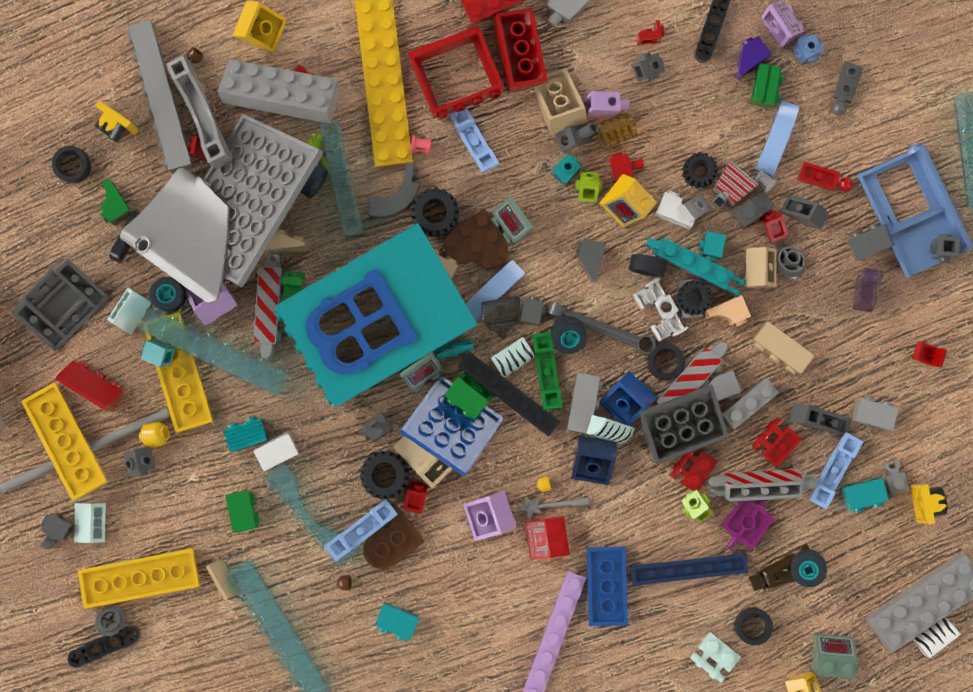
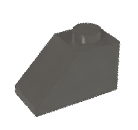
M788 195L780 211L782 214L805 226L821 230L829 215L819 203Z
M584 238L582 242H578L576 253H579L578 260L591 282L595 283L606 244Z

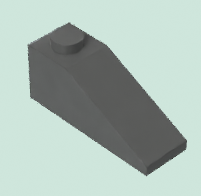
M794 403L790 422L843 436L846 432L849 433L852 421L851 418L800 403Z

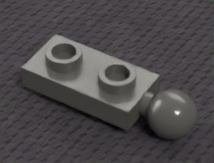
M844 62L832 97L838 99L832 105V112L835 115L841 116L846 113V103L851 104L863 67Z

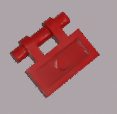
M778 417L767 425V429L762 435H758L755 438L756 441L752 444L755 450H758L761 446L766 448L761 455L775 468L783 462L802 440L788 426L783 431L780 430L778 427L783 422ZM775 433L778 437L770 444L767 439Z
M694 451L683 454L678 463L674 464L672 467L673 471L669 476L676 480L679 474L684 476L680 482L691 491H699L718 461L703 451H700L697 457L693 454ZM690 459L693 463L689 470L686 471L684 466Z

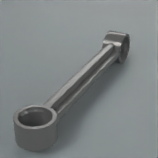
M549 302L546 314L560 319L565 316H573L578 318L585 328L634 346L643 355L650 354L656 348V341L650 335L640 337L571 311L559 304ZM643 338L650 339L652 342V348L648 352L640 349L639 341Z

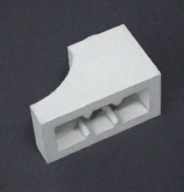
M665 192L655 216L690 230L694 221L690 223L679 209L683 199L675 192Z

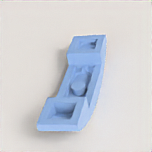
M781 100L768 139L757 162L756 171H760L763 168L767 175H774L794 126L799 106Z
M467 107L461 112L454 111L449 114L457 132L480 171L485 173L499 166L497 158L481 135Z
M513 260L502 268L466 303L475 321L526 274Z
M847 432L843 435L817 480V488H814L811 493L810 501L824 509L828 508L836 493L835 490L851 460L856 457L863 441Z
M385 499L324 547L335 562H337L398 514Z

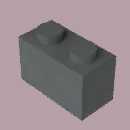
M879 222L870 226V231L863 233L861 230L851 235L852 239H849L848 243L856 261L895 246L886 224L881 225Z

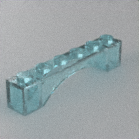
M973 92L960 93L954 98L967 210L973 209Z
M282 462L265 477L267 479L266 485L272 491L276 490L280 494L279 500L285 506L289 505L292 508L291 514L298 521L301 519L304 522V529L310 535L314 534L318 539L316 542L323 550L327 543L341 534L325 528L309 514L300 498L297 475L285 462ZM358 546L337 562H335L331 555H329V558L334 564L337 565L339 563L343 565L360 549Z

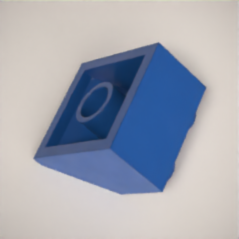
M628 371L599 401V404L619 423L630 426L640 416L639 411L647 409L656 399V396Z

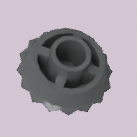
M790 246L778 248L776 273L788 280L791 278L795 280L797 277H801L806 268L805 257L802 252Z

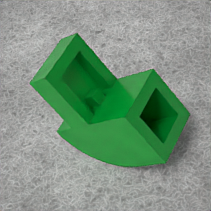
M286 271L285 276L282 278V284L284 285L283 301L305 289V273Z

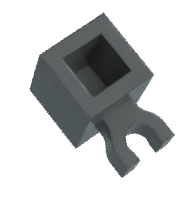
M383 413L362 425L364 428L362 430L363 435L367 441L371 439L372 442L393 430Z
M58 513L47 514L42 521L43 527L41 531L48 534L41 546L49 550V548H53L56 540L60 542L66 541L74 528V523Z

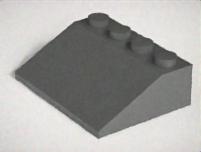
M712 384L639 411L645 440L650 455L656 464L729 437Z

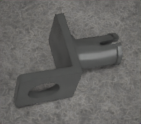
M590 122L588 125L569 127L557 134L556 138L561 152H566L577 145L592 143L591 135L598 132V126L596 123ZM564 135H566L569 139V143L567 146H565L563 143Z

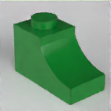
M107 179L102 182L105 187L106 197L103 205L100 206L102 210L100 214L106 223L109 222L112 225H116L127 218L132 210L114 182Z

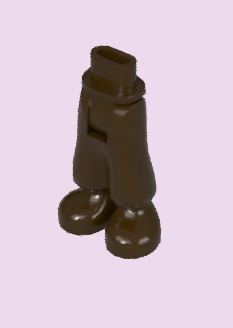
M803 544L800 547L799 552L801 550L810 549L808 544ZM795 553L784 556L777 562L760 571H756V575L749 577L754 591L766 590V588L771 589L796 582L791 574V562Z

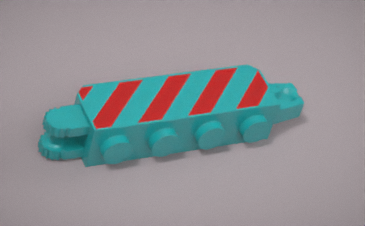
M649 237L645 244L646 247L653 250L652 254L655 257L667 261V265L703 281L704 284L706 283L718 291H726L739 297L740 291L728 286L730 280L740 286H744L746 283L743 279L733 275L734 272L666 238L664 240L659 238L656 241Z

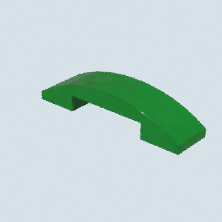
M551 332L532 334L543 410L563 408Z

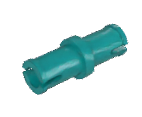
M470 338L457 343L450 342V345L437 348L434 352L436 359L439 360L450 356L457 357L460 353L473 351L474 346Z

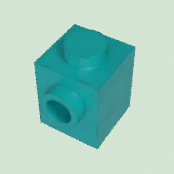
M567 154L552 170L551 175L562 185L566 186L580 171V161L573 155L570 157Z
M707 231L704 234V239H701L698 250L701 251L700 256L712 262H716V259H721L726 235Z
M157 339L147 340L142 348L141 359L159 367L170 366L176 347Z

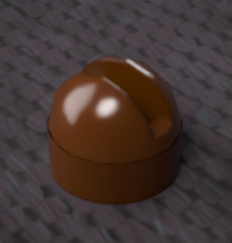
M192 47L187 53V59H192L191 63L193 64L199 63L204 58V55L195 47Z
M342 575L337 579V587L340 590H351V575Z

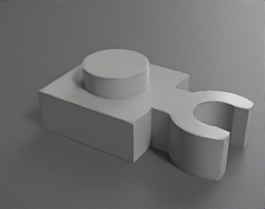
M893 460L894 468L892 469L889 467L888 462H885L883 466L889 472V476L884 478L889 495L910 491L905 472L899 473L898 471L900 468L899 461Z

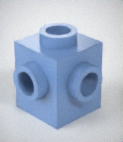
M806 34L800 37L794 46V53L801 64L806 62L812 63L818 60L823 52V43L820 38H817L816 34L812 36Z

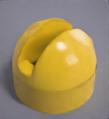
M548 476L542 477L537 481V488L541 492L552 491Z

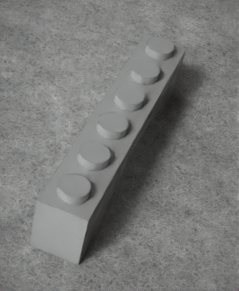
M184 56L167 63L166 65L171 77L194 119L201 147L208 163L218 169L232 162L233 158L192 63Z

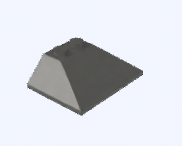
M66 258L51 267L23 295L12 311V314L56 351L110 296Z

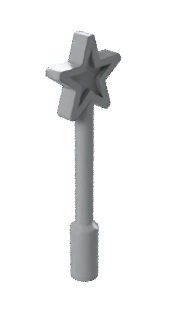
M526 497V505L520 507V510L527 511L528 518H530L533 512L540 514L541 511L539 509L589 505V498H576L571 501L538 504L540 502L539 499L532 502Z

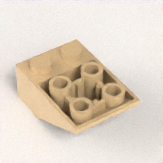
M277 229L263 254L309 251V247L303 238L295 235L291 238L285 231Z
M405 436L393 446L431 488H434L452 470L451 467Z

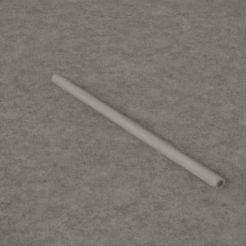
M165 408L89 443L93 452L140 431L145 424L160 422L171 417L169 409ZM52 461L1 483L0 494L55 470Z

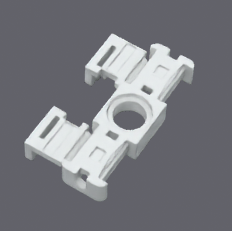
M661 278L646 284L645 288L648 287L647 290L643 289L632 295L640 310L646 308V304H653L656 301L654 305L662 321H660L661 324L658 326L654 324L650 328L658 342L670 335L674 337L688 328H684L676 314L679 310L670 294L666 296L659 283ZM663 302L671 304L670 312L666 313L661 310Z

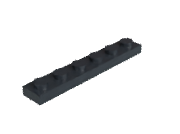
M470 351L457 366L549 437L560 423L558 419L546 410H543L540 405Z

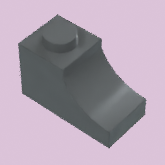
M763 191L736 209L732 215L741 228L744 229L775 206Z

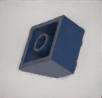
M579 436L571 479L609 485L616 460L617 442Z

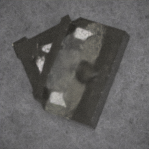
M515 296L481 302L482 321L489 329H492L504 339L508 335L507 332L515 324L520 323L518 319L520 316L519 297Z

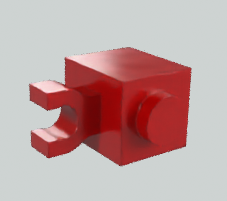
M622 152L611 155L612 158L608 160L613 184L618 181L622 174L633 178L632 170L643 169L644 167L643 158L630 162L628 154L623 155Z

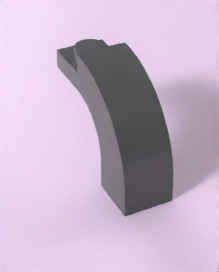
M406 162L404 183L397 194L385 198L371 196L368 212L369 218H393L405 212L413 204L420 188L419 183L413 182V180H417L418 173L414 163Z

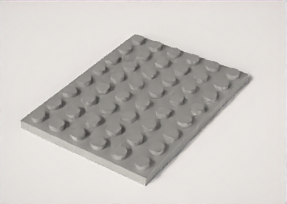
M242 114L226 140L233 161L218 169L211 165L203 180L212 185L211 190L229 207L228 241L223 277L242 288L323 155L321 150Z

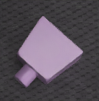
M591 91L583 99L587 118L615 117L620 111L629 110V99H620L619 92Z

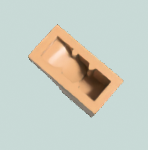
M742 295L704 312L707 319L712 317L723 318L730 323V326L736 324L737 327L747 323L746 319L751 317Z

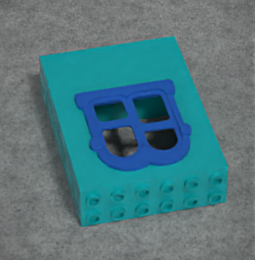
M419 223L414 224L275 306L276 310L274 311L279 321H284L286 325L284 329L289 338L293 337L296 341L294 346L298 353L305 356L306 361L304 363L310 372L314 371L316 375L314 379L318 387L324 388L326 392L324 396L329 405L333 404L335 408L477 326L476 321ZM373 287L381 299L383 307L364 317L354 302L353 297L366 288ZM346 303L355 317L356 323L335 335L323 333L319 326L320 317L335 306ZM390 315L400 332L399 336L377 349H371L361 330L381 317ZM354 336L364 355L352 363H344L337 358L336 347L345 338Z

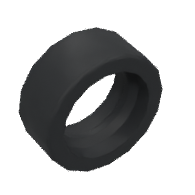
M65 146L54 154L52 169L62 181L79 183L89 175L91 162L89 156L80 148ZM68 154H76L82 160L80 172L73 176L64 174L60 167L62 159Z
M632 254L629 270L641 275L664 277L667 261L649 255Z
M662 344L653 349L649 354L647 365L654 377L660 380H671L682 373L685 367V358L683 352L677 346ZM670 351L676 356L677 366L673 372L662 373L656 368L655 358L660 352Z
M750 607L742 610L736 616L734 622L735 632L743 642L752 646L761 645L771 637L773 622L765 611L756 607ZM750 615L760 616L765 623L764 632L757 638L748 637L742 628L743 621Z

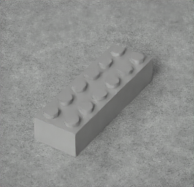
M229 59L217 92L224 104L331 124L342 91L338 79Z
M958 553L865 617V620L887 651L895 652L973 598L972 562L966 554Z

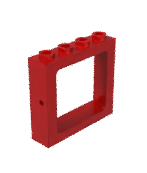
M478 25L408 52L410 63L433 119H443L451 112H461L469 105H479L485 99L490 97L492 99L497 98L504 92L503 83ZM473 43L491 87L441 107L438 106L422 67V62L463 45Z

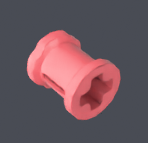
M413 135L410 152L419 151L429 155L432 138L426 140L416 138Z

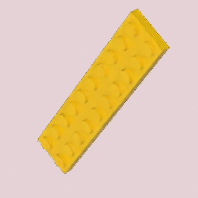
M355 0L375 168L403 165L406 162L413 163L412 152H410L411 143L393 0Z

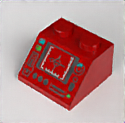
M563 515L525 521L531 560L570 555Z

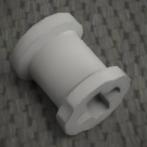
M762 168L753 180L767 193L777 180L772 179Z

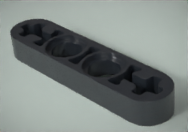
M712 0L694 54L695 59L699 63L708 62L713 54L730 0H723L725 3L722 4L720 10L717 9L719 1ZM717 14L720 17V22H711L710 16ZM706 32H712L714 34V40H706L704 34ZM704 45H707V55L702 58L699 52H702Z
M131 625L119 631L121 635H112L119 642L116 648L109 646L108 641L111 638L109 636L86 644L69 653L68 663L72 667H80L137 642L141 637V631L137 626ZM129 629L131 632L135 631L134 640L131 637L123 640L121 635H127ZM92 645L100 647L99 655L95 656L91 653ZM86 652L87 656L81 658L79 662L73 660L75 653L81 655Z

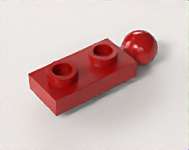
M805 161L801 165L797 181L830 191H835L836 186H838L842 192H849L854 186L853 180L849 177L839 179L840 172Z

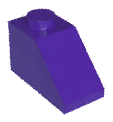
M759 36L754 39L750 37L742 43L743 47L740 50L736 72L738 80L756 68L760 63L766 61L772 54Z

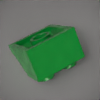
M466 373L457 377L444 395L452 406L461 408L463 410L462 413L470 419H476L495 397V395Z

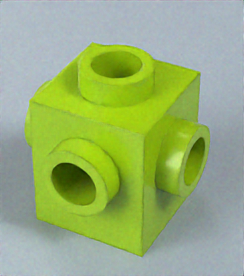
M580 172V179H576L575 191H578V201L597 202L598 194L602 193L603 181H599L598 173Z
M698 490L689 492L685 499L681 501L685 506L683 508L685 514L689 518L692 516L699 524L715 513L709 505L711 503L709 497L705 493L701 494Z

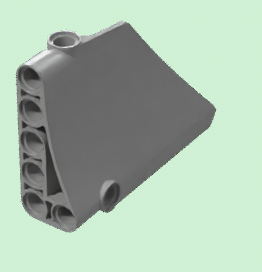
M184 167L176 170L152 202L124 227L120 233V238L205 302L213 303L219 298L228 241L229 207L211 190L212 185Z

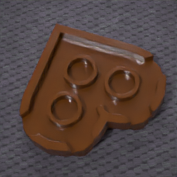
M485 208L454 227L444 239V249L447 256L456 260L459 264H468L474 261L479 267L484 269H495L500 267L508 256L506 240L492 222Z
M391 503L390 505L398 515L368 537L363 546V554L366 561L372 567L378 569H388L394 566L425 542L403 511Z

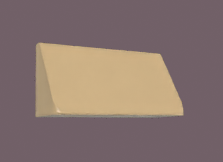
M219 559L206 566L224 600L240 592L223 559Z

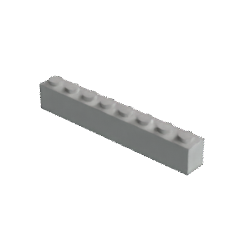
M151 20L129 25L130 32L127 35L130 44H133L135 48L132 51L133 57L140 66L137 69L138 75L141 80H144L145 86L142 89L145 97L149 98L150 104H147L150 115L154 116L153 128L160 137V140L157 142L160 151H163L165 158H163L164 167L169 169L172 174L181 167L185 169L194 168L155 26Z

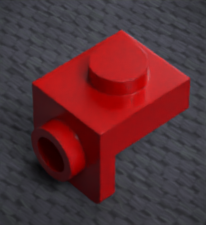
M917 341L912 360L927 366L942 367L947 349Z

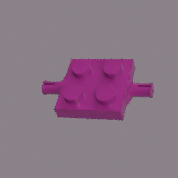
M751 500L738 501L721 524V527L729 532L732 537L725 546L726 548L733 551L737 543L740 542L750 549H754L775 519L764 508L768 500H759L758 502Z

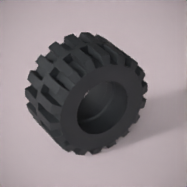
M434 187V189L430 190V188H427L425 192L421 191L419 196L415 197L414 203L411 206V217L414 224L419 223L425 235H428L430 238H441L440 236H446L454 229L455 225L457 226L459 207L450 192L447 193L445 189L439 190L438 187ZM429 204H442L447 211L445 219L439 223L427 221L424 217V210Z
M379 451L370 455L364 461L360 474L361 484L364 486L365 491L374 498L382 500L391 499L401 494L407 487L410 478L406 461L400 455L391 451ZM384 463L392 465L397 474L395 482L387 487L378 485L374 480L376 467Z

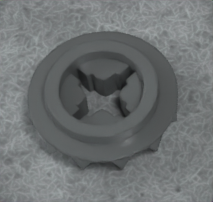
M109 606L101 610L95 620L96 630L103 636L112 637L114 634H119V631L125 628L124 622L126 618L123 610L117 606ZM113 619L116 624L109 625L106 620Z

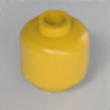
M159 421L143 425L139 433L141 443L151 448L165 445L170 437L168 427Z

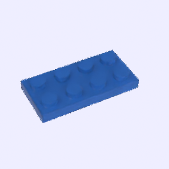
M586 547L588 625H628L626 547Z

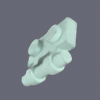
M711 632L706 635L698 646L703 651L701 656L694 652L690 657L698 668L702 667L709 673L712 679H716L720 683L725 679V676L720 673L721 669L724 668L730 672L741 658ZM709 656L717 662L714 667L706 661Z

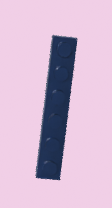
M746 553L631 565L630 570L632 585L634 586L748 573Z

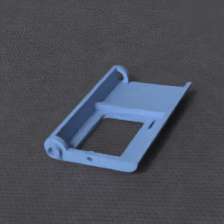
M920 143L909 147V152L857 175L881 225L886 224L895 243V246L891 248L906 278L941 263L939 259H932V253H930L931 242L941 234L959 237L960 253L973 248V243L925 144L920 145ZM906 162L909 164L921 188L929 209L907 220L898 222L877 180V175Z

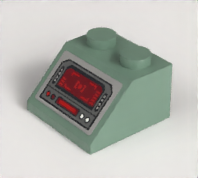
M512 196L508 197L492 211L493 218L491 220L497 228L500 227L504 232L502 236L507 243L511 242L514 246L532 233V224Z
M430 352L398 372L412 391L416 389L418 392L426 386L425 382L430 378L435 380L442 375L441 370H443V367L434 354Z
M814 634L812 672L814 671L817 676L856 679L857 654L854 637Z

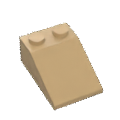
M566 68L547 74L548 82L533 87L551 135L564 131L569 127L587 123L586 108Z

